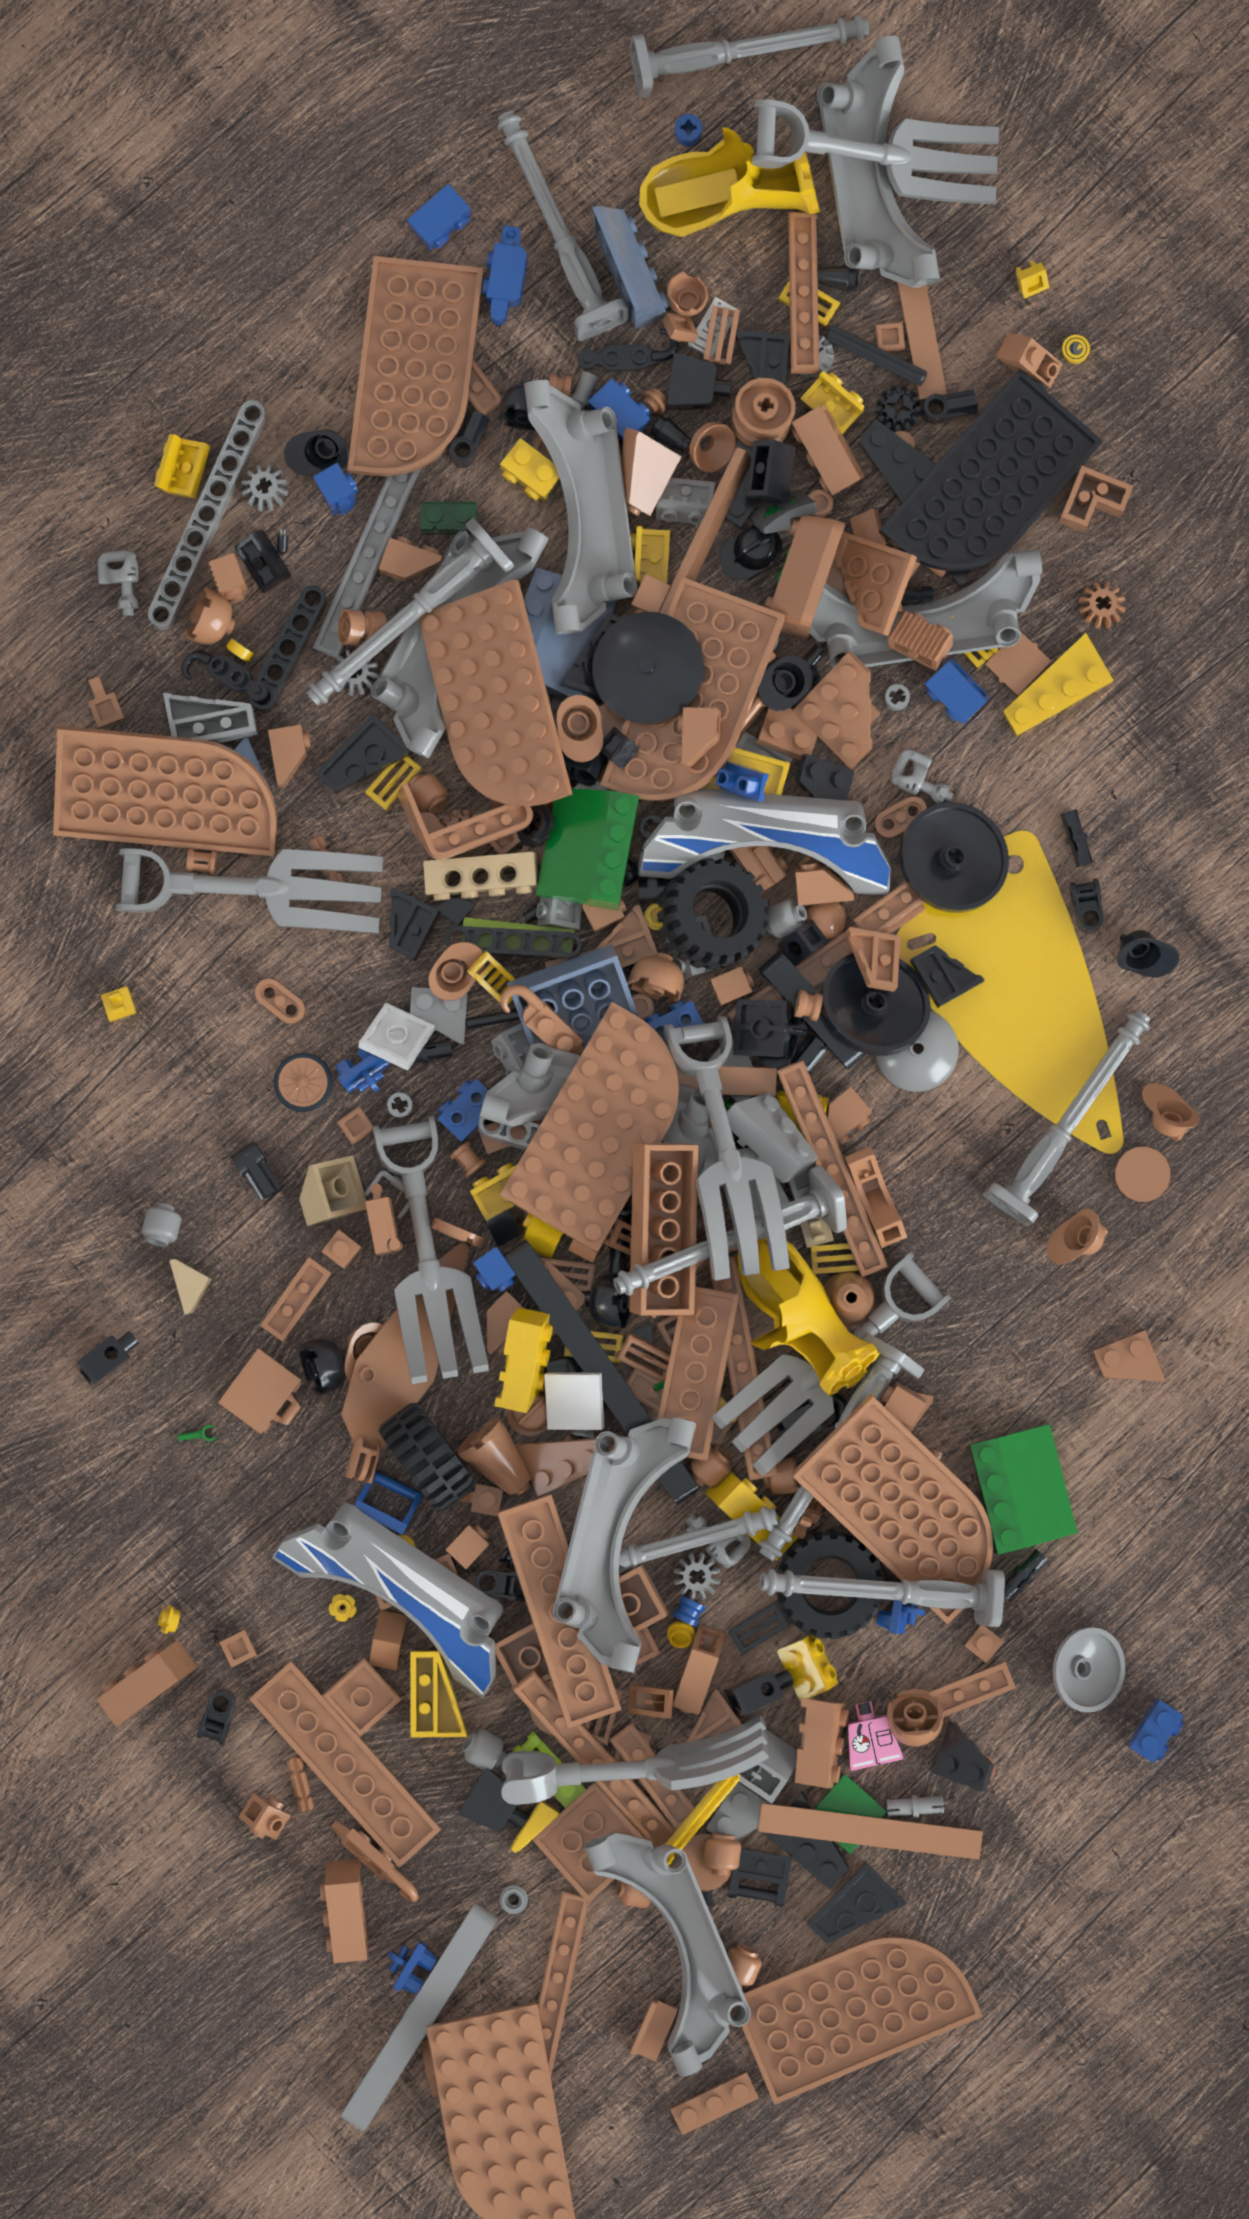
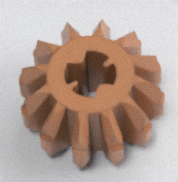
M1107 581L1103 589H1101L1098 582H1094L1093 590L1086 587L1083 592L1087 597H1080L1079 603L1085 605V607L1079 610V614H1089L1085 619L1086 624H1089L1092 619L1096 620L1094 625L1096 629H1099L1102 621L1107 629L1111 627V620L1118 623L1121 618L1117 613H1124L1126 610L1124 606L1119 605L1125 601V596H1115L1120 588L1116 586L1110 591V582ZM1105 600L1108 603L1106 608L1099 610L1097 608L1098 602L1101 603Z

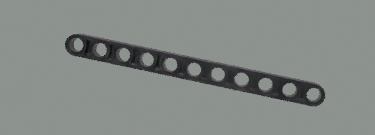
M525 1239L503 1255L542 1313L550 1314L549 1323L584 1373L602 1374L603 1400L627 1435L630 1429L653 1422L528 1241ZM681 1461L673 1465L658 1478L677 1506L700 1490Z

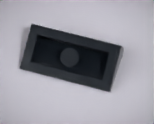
M264 530L252 532L234 546L262 593H266L291 577V573Z

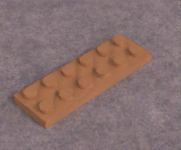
M696 1286L694 1315H678L658 1420L661 1418L672 1419L674 1417L696 1423L687 1458L708 1461L715 1422L711 1417L718 1411L740 1295Z

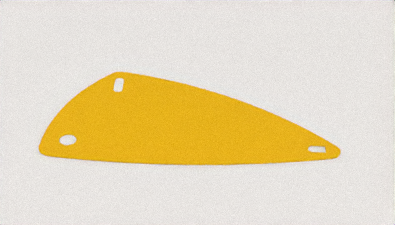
M1021 830L1004 836L1009 856L1018 855L1022 858L1024 862L1022 871L1017 874L1008 872L1000 891L989 902L969 912L950 913L923 903L922 905L925 907V910L901 926L897 933L898 936H901L899 959L914 969L909 960L936 945L945 951L950 958L957 959L964 964L965 968L984 978L985 981L939 1008H937L929 995L931 1008L951 1025L957 1040L990 1074L1035 1111L1054 1124H1057L1109 1049L1082 949L1055 877L1036 836L1031 832ZM928 933H933L936 936V941L933 944L915 950L907 948V942L910 939ZM1112 1074L1071 1133L1081 1141L1107 1154L1118 1152L1124 1142L1114 1074ZM1099 1120L1107 1122L1111 1137L1103 1140L1100 1139L1096 1123Z

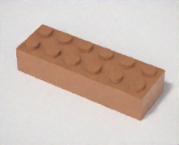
M633 1143L630 1271L634 1270L635 1264L645 1266L696 1245L698 1145L690 1143ZM696 1264L650 1282L647 1289L641 1287L633 1289V1293L630 1296L629 1312L641 1316L694 1315Z
M643 1564L619 1576L624 1607L636 1633L668 1616L669 1612ZM533 1623L495 1643V1654L513 1686L533 1669L544 1681L551 1679Z

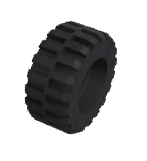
M713 858L704 859L700 863L695 862L681 871L663 889L664 895L659 898L658 906L662 910L657 913V921L663 923V927L659 930L661 936H667L669 943L666 944L670 951L676 949L679 952L677 957L683 962L689 959L691 960V966L700 968L705 965L706 970H715L718 967L725 968L754 951L759 946V941L764 938L767 930L763 926L769 923V914L765 913V909L769 907L767 898H762L761 893L764 889L761 884L756 885L753 881L755 876L750 871L745 874L742 871V865L735 862L730 866L727 859L721 858L717 861H714ZM699 891L716 893L727 902L733 915V927L729 936L725 938L715 937L705 932L699 926L693 912L694 898Z
M417 1402L408 1404L381 1424L378 1431L381 1437L437 1512L446 1511L475 1489L477 1484L475 1479Z
M832 1530L814 1532L804 1537V1539H799L787 1550L779 1564L777 1573L784 1574L787 1570L793 1572V1575L805 1576L809 1567L816 1561L824 1558H836L849 1565L857 1580L884 1581L879 1561L862 1542L852 1535ZM777 1592L778 1601L787 1618L801 1631L821 1639H840V1637L855 1634L856 1631L869 1624L871 1618L878 1612V1607L882 1599L853 1597L845 1607L839 1610L824 1611L813 1606L803 1593H792L791 1596L786 1597L783 1592Z

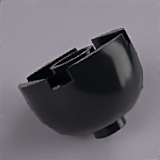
M523 380L520 384L513 385L502 395L498 419L500 422L502 419L507 420L506 426L520 430H536L528 418L524 384L531 380Z
M608 1273L599 1277L593 1283L591 1291L588 1290L586 1292L585 1306L589 1307L593 1319L603 1327L625 1329L631 1317L630 1308H627L628 1295L625 1293L619 1294L614 1286L613 1279L618 1277V1273Z
M315 1339L300 1344V1347L304 1348V1350L299 1351V1356L307 1381L313 1380L316 1387L311 1388L317 1396H322L338 1389L344 1383L346 1377L344 1364L347 1352L344 1349L340 1350L338 1345L329 1339Z

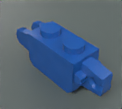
M504 226L499 243H495L494 251L488 252L487 267L491 268L490 278H484L482 294L487 295V304H491V321L497 327L506 323L509 307L515 308L521 303L528 259L526 251L523 247H520L521 230L518 227Z

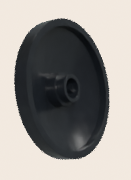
M641 612L624 617L605 632L594 653L592 673L600 698L612 712L629 722L653 725L672 720L683 713V707L691 706L703 684L705 663L703 652L696 637L682 622L662 613Z
M945 802L925 809L908 825L900 843V866L908 886L923 902L941 911L964 913L983 906L1000 891L1007 877L1009 854L1004 836L991 818L979 809L967 804Z
M854 953L841 958L833 965L821 987L820 994H823L821 1011L829 1029L845 1045L864 1054L888 1056L898 1054L910 1048L920 1038L930 1018L931 1004L927 988L917 972L901 959H899L898 986L894 992L867 987Z

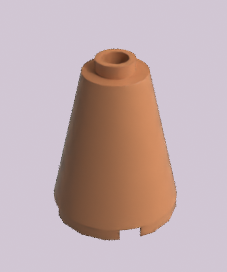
M854 1271L839 1272L830 1277L823 1286L830 1298L832 1307L845 1327L862 1324L867 1320L866 1317L875 1309V1289L872 1283L865 1276L862 1277L860 1273ZM849 1292L856 1295L854 1303H849L846 1300V1295Z
M494 1417L482 1424L485 1428L479 1432L474 1430L460 1444L457 1454L462 1460L509 1495L515 1493L520 1495L529 1488L530 1484L528 1482L531 1476L504 1422L499 1417Z

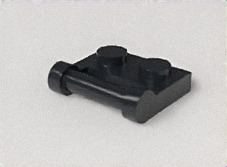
M741 1848L739 1867L732 1870L728 1898L736 1899L739 1896L775 1902V1906L784 1907L792 1857ZM741 1877L778 1884L777 1891L743 1886L739 1885V1880Z

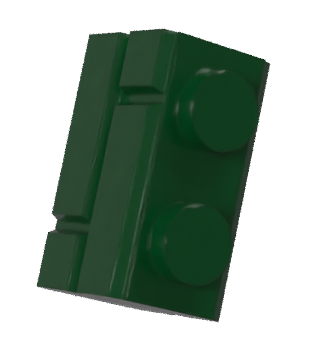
M421 502L420 526L422 535H456L463 530L472 535L467 529L466 523L472 518L477 521L476 502Z

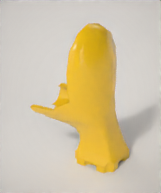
M722 127L724 140L709 152H689L673 156L652 167L640 186L639 206L645 219L658 231L679 237H685L712 226L734 213L752 208L797 209L808 214L820 212L806 152L800 158L781 168L769 169L754 166L751 163L752 157L755 156L752 146L748 143H742L741 138L736 132Z
M767 1239L757 1240L760 1273L746 1276L742 1274L738 1252V1273L746 1295L763 1312L774 1318V1330L754 1339L751 1344L762 1350L777 1345L793 1347L812 1365L818 1376L819 1385L828 1396L836 1394L844 1386L847 1389L854 1387L859 1381L864 1379L868 1373L866 1368L877 1359L880 1352L872 1343H868L849 1333L832 1307L830 1298L823 1285L794 1245L787 1241L789 1269L775 1271L771 1269Z

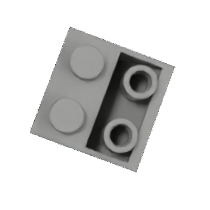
M765 1729L764 1733L768 1739V1743L765 1746L769 1750V1758L740 1773L739 1782L770 1803H773L796 1767L797 1750Z

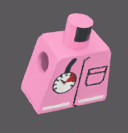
M872 1701L855 1704L858 1720L847 1723L849 1767L851 1771L902 1760L903 1754L896 1738L890 1731L886 1714L875 1716Z

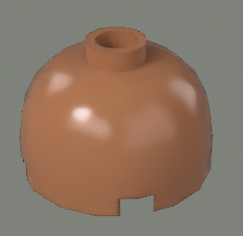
M205 587V593L200 592L192 607L188 620H191L193 624L191 629L186 627L185 637L196 643L207 645L218 642L225 633L229 635L235 625V619L231 618L232 607L228 599L219 595L217 591Z
M657 953V956L641 958L633 966L627 980V985L632 984L631 989L633 991L647 995L650 999L659 1001L660 996L668 997L666 1003H677L683 991L684 976L679 966L672 962L673 958L671 956Z
M924 1689L905 1690L897 1694V1698L888 1704L887 1721L891 1733L899 1742L908 1746L919 1747L927 1745L940 1733L944 1717L943 1707L937 1697L935 1699L930 1696L928 1691Z

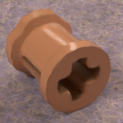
M189 848L186 871L208 872L211 876H215L218 858L217 851L203 853L195 852L194 849ZM196 861H206L208 864L197 863Z
M469 1141L450 1155V1158L452 1160L456 1159L466 1171L465 1176L467 1178L486 1163L484 1159H480L471 1149Z

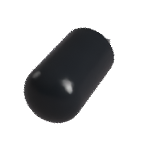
M282 529L281 533L277 534V552L279 554H286L288 551V535L285 534V529L284 534H282Z
M535 904L523 914L524 918L520 920L521 922L525 920L523 924L527 921L531 923L537 918L536 910L538 904Z

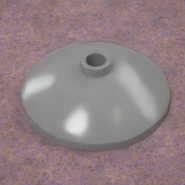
M930 1011V1018L924 1032L914 1043L922 1045V1053L916 1054L913 1051L912 1045L898 1054L875 1056L883 1076L891 1084L902 1090L911 1092L931 1090L942 1084L951 1075L956 1066L959 1053L956 1034L951 1025L942 1016L933 1011Z
M1085 1627L1072 1632L1059 1646L1053 1663V1681L1059 1697L1067 1706L1081 1712L1099 1711L1116 1698L1125 1677V1658L1120 1644L1109 1632L1100 1628Z

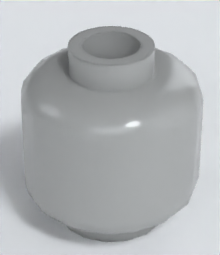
M793 899L783 900L771 905L767 909L766 913L769 914V923L765 927L771 935L779 939H786L794 931L806 924L807 913L802 905L798 906V902Z
M160 1203L158 1207H152L147 1210L142 1233L147 1238L146 1241L148 1243L167 1247L169 1243L176 1241L182 1218L174 1211L175 1208L173 1206Z
M484 1729L469 1733L462 1746L465 1760L484 1771L486 1768L491 1770L494 1766L499 1767L506 1755V1752L503 1751V1740Z

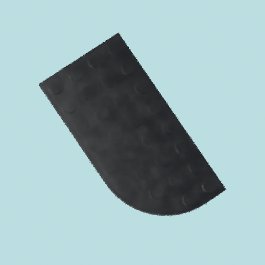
M1019 369L884 524L879 533L898 550L916 556L917 563L943 571H967L983 567L999 559L1015 545L1078 472L1081 466L1102 444L1103 440L1023 370Z

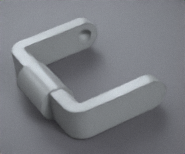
M381 1171L371 1183V1185L374 1183L378 1184L384 1176L390 1181L391 1185L404 1193L402 1178L398 1175L393 1177L386 1171ZM371 1185L369 1186V1188H368V1189L366 1190V1192L364 1193L367 1197H368L369 1194L371 1193V1190H370ZM409 1201L397 1216V1219L401 1220L409 1210Z

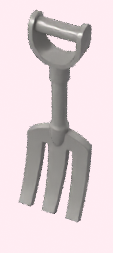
M769 99L754 102V109L758 111L757 153L752 157L751 162L754 166L769 169L781 168L800 158L804 152L821 155L830 153L876 161L886 166L891 185L898 196L943 202L996 204V186L952 183L911 176L912 171L942 174H997L998 157L932 150L913 146V142L999 144V127L943 124L906 118L893 130L888 143L875 144L830 136L826 132L810 130L804 115L795 106L786 102ZM776 115L788 124L792 132L793 145L787 157L774 156Z
M126 848L119 851V855L124 856L121 904H116V911L132 913L153 912L164 906L172 894L194 895L197 892L256 895L259 898H266L270 914L280 927L379 933L380 918L290 907V901L380 903V887L292 876V870L380 873L383 871V857L283 849L272 862L267 876L247 878L196 875L193 872H173L168 863L154 852ZM141 858L153 859L159 863L163 870V888L157 898L149 903L138 905Z
M718 1017L716 1022L678 1028H674L672 1024L664 1025V1042L673 1057L676 1068L681 1073L697 1078L701 1096L705 1098L719 1152V1162L708 1167L696 1181L707 1235L712 1279L716 1281L730 1278L727 1236L719 1187H724L729 1205L742 1274L746 1276L760 1273L755 1218L749 1187L750 1182L754 1184L761 1210L771 1269L775 1271L789 1269L786 1234L772 1167L761 1161L740 1156V1152L735 1147L721 1094L723 1088L718 1070L723 1066L732 1047V1036L726 1017ZM719 1039L721 1055L709 1062H698L689 1058L681 1050L680 1045Z
M429 1116L426 1122L379 1129L378 1125L373 1126L376 1152L381 1164L389 1172L402 1177L405 1199L409 1201L419 1257L418 1271L406 1277L394 1290L412 1384L427 1382L416 1296L423 1297L443 1379L458 1376L446 1291L453 1290L473 1373L489 1371L471 1276L453 1268L441 1267L440 1261L436 1257L425 1197L428 1194L424 1178V1172L432 1165L438 1151V1135L434 1116ZM431 1138L432 1143L429 1157L422 1164L413 1168L400 1167L393 1164L386 1157L383 1146Z
M910 1252L891 1268L884 1277L881 1287L883 1303L866 1317L867 1320L851 1334L862 1339L867 1332L875 1337L878 1333L882 1334L898 1319L909 1323L922 1321L936 1313L952 1297L949 1294L944 1296L912 1260L915 1255ZM898 1270L931 1306L930 1310L923 1314L912 1315L903 1312L895 1305L891 1298L890 1285L892 1278ZM782 1354L711 1417L719 1428L722 1429L787 1376L792 1382L732 1441L742 1453L805 1401L809 1400L812 1406L753 1464V1467L762 1477L834 1413L832 1395L828 1396L821 1388L818 1376L812 1365L790 1355Z
M759 1714L748 1722L724 1733L697 1741L671 1744L664 1747L656 1757H648L646 1760L582 1765H580V1762L557 1764L555 1758L548 1753L539 1751L511 1752L505 1755L502 1760V1770L506 1774V1781L501 1789L502 1798L507 1803L514 1805L536 1803L552 1797L557 1793L559 1786L581 1785V1782L639 1778L657 1779L662 1786L670 1790L687 1789L715 1783L740 1774L769 1758V1750L765 1746L768 1743L767 1735L764 1733L766 1722Z

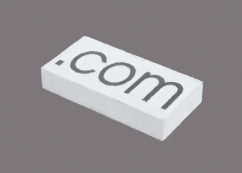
M717 297L714 298L696 329L698 336L695 342L688 343V347L702 355L705 353L712 307L729 308V310L736 309ZM718 314L710 353L712 357L716 354L722 315ZM728 316L725 336L732 326L733 317Z

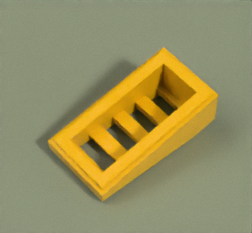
M487 951L467 970L499 1003L501 995L508 988V985L499 994L496 991L507 980L509 982L515 980ZM488 960L490 964L484 969V971L480 975H478L476 972ZM495 967L497 970L485 981L484 978ZM500 974H502L503 976L499 979V981L493 987H491L490 985L494 982V980ZM512 996L508 999L507 1004L513 1000Z
M544 1800L538 1802L527 1822L511 1844V1850L515 1853L520 1851L557 1818L560 1811Z

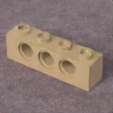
M535 852L423 861L425 893L429 897H433L434 901L450 900V895L460 894L461 899L477 898L478 893L488 892L489 896H503L507 890H516V894L533 893V888L538 887V854ZM507 868H514L516 871V877L511 882H505L503 879V873ZM481 870H486L488 872V880L484 884H477L475 880L476 874ZM458 872L461 876L460 883L454 887L449 886V876L452 873Z

